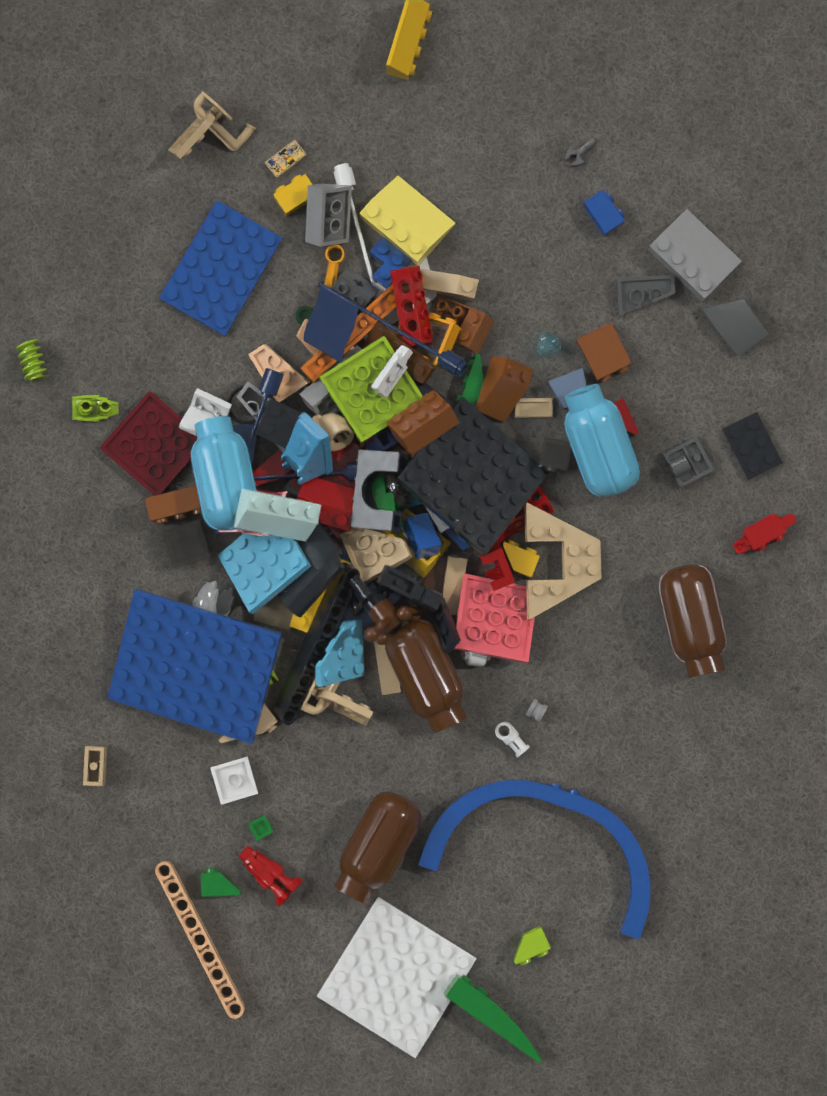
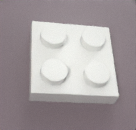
M248 756L210 768L221 805L258 794Z

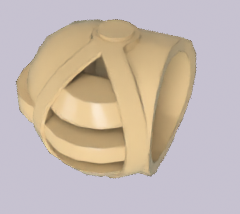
M328 413L312 417L329 434L331 451L341 450L353 440L354 432L351 426L339 414Z

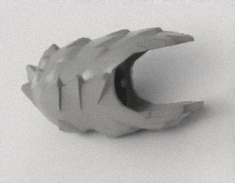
M217 581L207 582L200 589L197 597L194 598L192 606L227 616L231 612L234 603V589L232 587L228 590L225 589L218 596Z

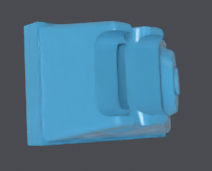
M305 412L299 415L286 450L281 455L282 461L286 460L282 464L283 469H293L297 476H300L298 484L301 485L325 473L328 475L333 471L329 434Z

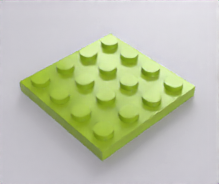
M385 336L319 377L360 443L388 426L386 422L392 419L394 415L399 414L408 408L410 404L423 397L407 370H405L387 398L380 396L371 387L395 353Z

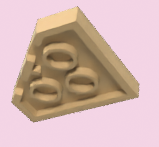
M354 527L340 535L353 567L359 570L360 578L365 584L378 578L384 565L395 568L413 558L406 541L401 538Z

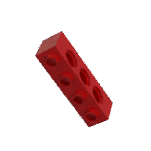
M420 266L390 271L401 331L423 344L433 342V332L430 328L429 311L426 305V293L423 288V275L420 271ZM402 336V338L411 346L417 345L416 343Z

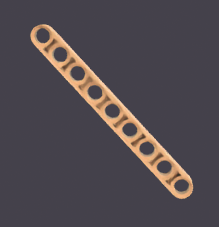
M162 861L155 869L156 876L226 1013L231 1018H239L245 1010L244 1002L174 865L169 861ZM162 865L169 867L170 873L168 875H163L160 872ZM171 882L178 884V892L170 891L169 884ZM181 899L185 900L188 904L187 909H180L178 901ZM187 918H195L196 926H188ZM202 934L205 937V943H197L195 940L196 935ZM212 952L214 960L207 961L204 958V953ZM220 969L223 972V977L220 979L215 978L213 971ZM223 987H230L232 994L225 996L222 993ZM238 1004L241 1011L239 1013L232 1012L231 1005Z

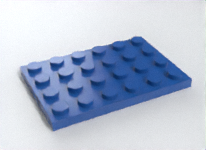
M217 200L159 299L226 337L283 238Z

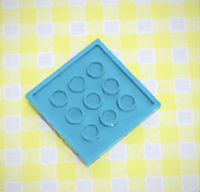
M243 533L218 554L245 606L252 614L311 567L295 539L275 535L256 536Z

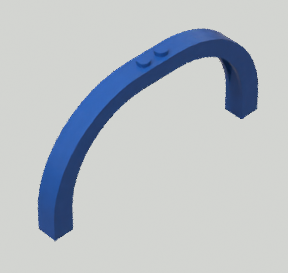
M502 780L488 783L469 791L453 802L442 813L430 831L418 865L437 871L444 848L453 830L466 815L489 801L509 796L533 797L591 817L602 824L613 835L627 860L630 873V898L620 933L640 940L650 903V878L645 857L640 845L627 826L605 807L580 796L581 792L569 789V792L561 790V785L552 782L550 786L529 780Z

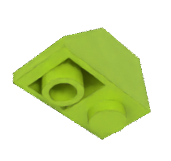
M541 925L523 933L514 956L515 964L520 963V966L529 963L531 961L530 958L536 955L539 958L549 953L548 950L551 947Z

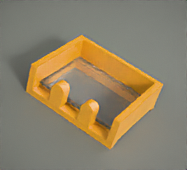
M430 312L429 322L433 332V342L425 343V345L440 354L443 351H451L462 328L456 325L457 321L448 317L444 320L441 319V316ZM419 345L412 346L437 369L445 371L439 367L436 355Z

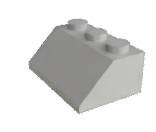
M323 183L308 185L305 242L320 247L349 242L352 186Z

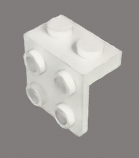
M197 388L191 405L179 424V428L196 436L195 424L197 422L212 417L228 416L232 404Z

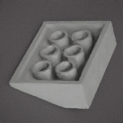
M688 209L648 248V251L702 302L742 262Z

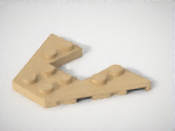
M525 503V542L562 541L563 580H526L527 619H532L601 579V543L599 539L529 503Z

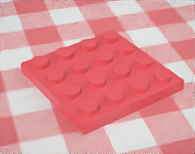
M464 574L455 625L461 641L454 650L527 664L529 662L535 617L527 619L526 586L513 583L493 591L490 583L494 579Z

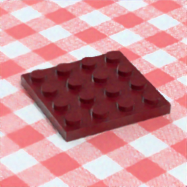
M149 391L101 445L100 449L156 496L162 494L191 461V450L193 444L197 441V436L180 429L179 424L182 418Z

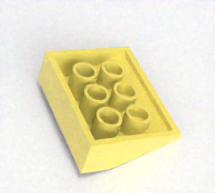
M399 176L394 178L373 197L359 213L364 222L409 257L417 266L421 265L456 224Z

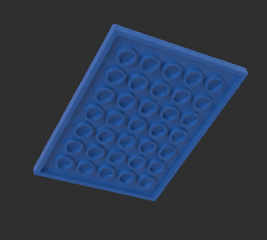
M135 589L107 699L253 744L282 633L147 591Z

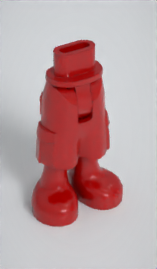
M248 845L238 857L244 862L243 865L255 877L256 882L264 890L270 889L274 893L276 898L275 904L280 908L290 897V894L280 888L275 883V879L279 880L291 893L298 888L303 880L300 877L290 878L283 874L284 868L280 864L270 860L261 852H257V849L254 851Z

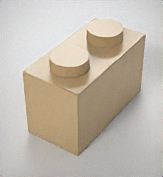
M85 746L83 785H105L107 747Z

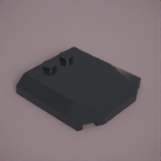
M320 523L316 525L306 541L296 540L311 567L277 594L286 608L300 618L345 569L344 564H341V548Z

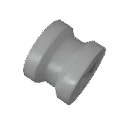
M534 698L525 715L528 717L532 716L535 718V721L540 722L548 706L540 704Z

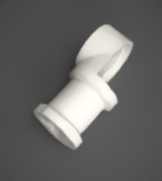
M501 722L497 725L495 729L496 736L513 749L516 757H519L530 747L522 741L519 733L509 722ZM501 726L509 728L510 732L507 736H502L499 733Z

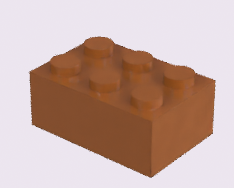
M432 390L415 403L410 404L408 408L399 414L394 415L386 423L395 439L413 455L422 447H425L453 428L459 421L452 407L436 391Z
M196 485L145 498L150 521L158 524V526L168 524L170 519L177 521L187 519L189 514L195 516L202 515Z

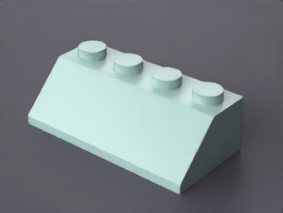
M241 489L234 528L306 541L318 524L321 505Z

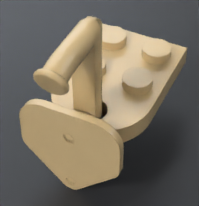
M202 92L194 101V111L197 119L175 141L168 151L180 159L187 157L192 151L191 147L195 143L198 144L204 138V133L207 129L230 150L236 151L251 136L256 127L246 124L245 130L235 139L217 122L221 115L229 121L232 120V117L218 103ZM206 100L212 106L207 111L201 107Z
M315 678L301 710L315 715L329 708L367 726L373 714V711H370V707L362 703L358 705L352 702L353 699L346 695L340 696L335 694L340 682L327 685L324 688L316 686ZM311 695L316 697L318 701L316 707L308 704Z

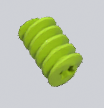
M38 339L23 342L16 347V350L21 352L18 354V358L23 359L20 365L25 366L22 369V372L27 374L24 376L25 381H39L49 377L48 375H42L47 368L40 367L45 361L38 359L43 356L42 353L36 352L41 349V346H35V343L39 341Z

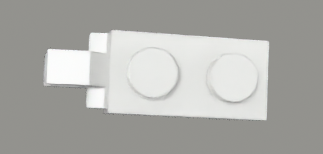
M401 345L371 386L383 398H387L407 369V361L413 353L409 348Z

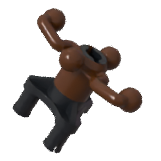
M359 575L353 577L356 582L352 579L349 581V584L359 594L358 597L360 599L359 601L354 593L352 594L348 603L352 609L351 612L355 617L369 615L376 624L374 627H369L365 630L364 636L367 641H376L379 645H385L388 636L403 625V621L410 623L421 620L424 610L420 606H402L397 611L388 600L391 591L388 590L389 588L377 583L378 578L372 580L377 587L375 589L368 588Z

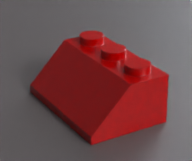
M319 477L303 483L297 500L321 505L318 522L349 531L351 527L350 518L353 511L352 498L355 488Z

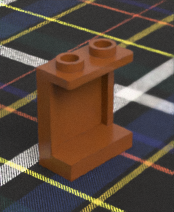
M611 322L576 340L595 376L596 382L601 380L604 383L612 378V374L618 372L620 375L628 371V366L632 364Z

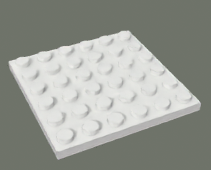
M377 897L317 997L416 1058L451 1001L445 997L443 992L456 974L461 977L463 974L467 975L477 958L385 900Z

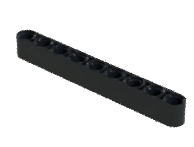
M347 562L341 563L344 564L345 569L327 588L274 706V716L285 725H291L296 721L316 677L315 666L319 660L322 661L324 658L325 650L334 637L355 590L349 584V581L352 579L356 582L353 577L356 575L360 576V572Z

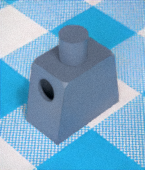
M581 368L548 381L547 384L561 408L565 410L568 407L564 396L586 386L583 369Z

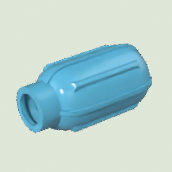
M599 384L584 386L566 394L564 398L569 411L565 417V430L587 489L596 496L604 497L618 495L629 490L637 483L640 469L617 406L612 401L603 397Z
M219 416L204 419L195 424L197 441L193 444L191 450V462L202 515L209 527L215 530L238 529L234 528L241 489L256 491L248 448L244 439L233 431L230 417Z

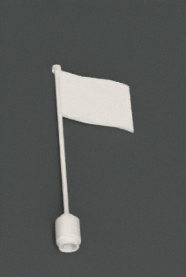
M349 163L335 166L333 173L336 184L350 185L353 191L356 182L352 167H349ZM351 196V211L370 281L379 290L375 296L376 299L386 289L379 283L375 284L373 280L371 266ZM427 258L421 263L420 271L422 269L430 270ZM411 262L408 267L417 266V265H416L415 263ZM425 290L426 304L437 296L436 292ZM397 307L385 316L383 320L391 325L399 320Z

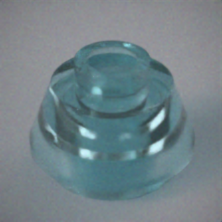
M541 332L536 342V350L542 356H551L560 351L561 344L552 333Z

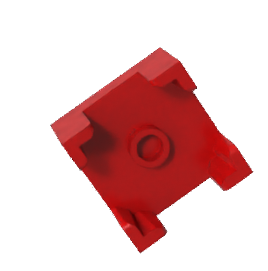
M498 541L495 542L485 556L477 552L484 565L494 562L496 568L485 572L486 578L494 579L490 583L493 591L515 583L503 549Z

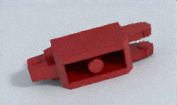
M792 513L779 518L778 515L771 514L743 529L742 537L732 544L737 555L755 549L759 552L767 548L766 543L772 540L774 543L784 538L783 534L787 532L786 528L795 523L796 516Z

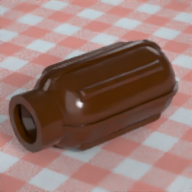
M697 564L683 565L668 570L660 578L659 594L674 654L686 664L689 678L725 670L722 654L727 646V633L715 580L711 571L707 567Z
M421 620L410 622L390 634L385 642L386 654L414 713L420 718L428 720L433 733L440 732L467 719L461 706L464 696L462 683L448 653L443 650L435 627L431 623Z
M386 791L375 796L341 854L339 866L341 873L334 887L349 897L367 904L374 890L380 889L389 883L418 832L421 823L420 809L407 798L393 792Z

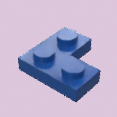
M383 238L370 250V254L383 263L372 276L373 280L385 289L392 284L390 271L406 268L411 263L409 257Z

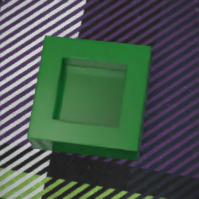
M266 815L248 824L257 841L274 832Z

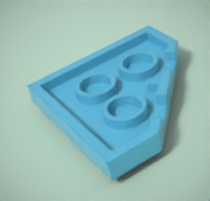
M356 618L341 623L339 626L340 631L336 638H332L325 650L327 653L322 661L319 660L315 666L316 686L323 687L365 676L362 619Z

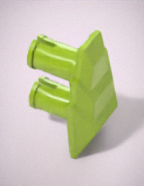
M99 395L72 397V420L99 422V420L108 419L110 416L119 414V403L108 400V398L99 397Z

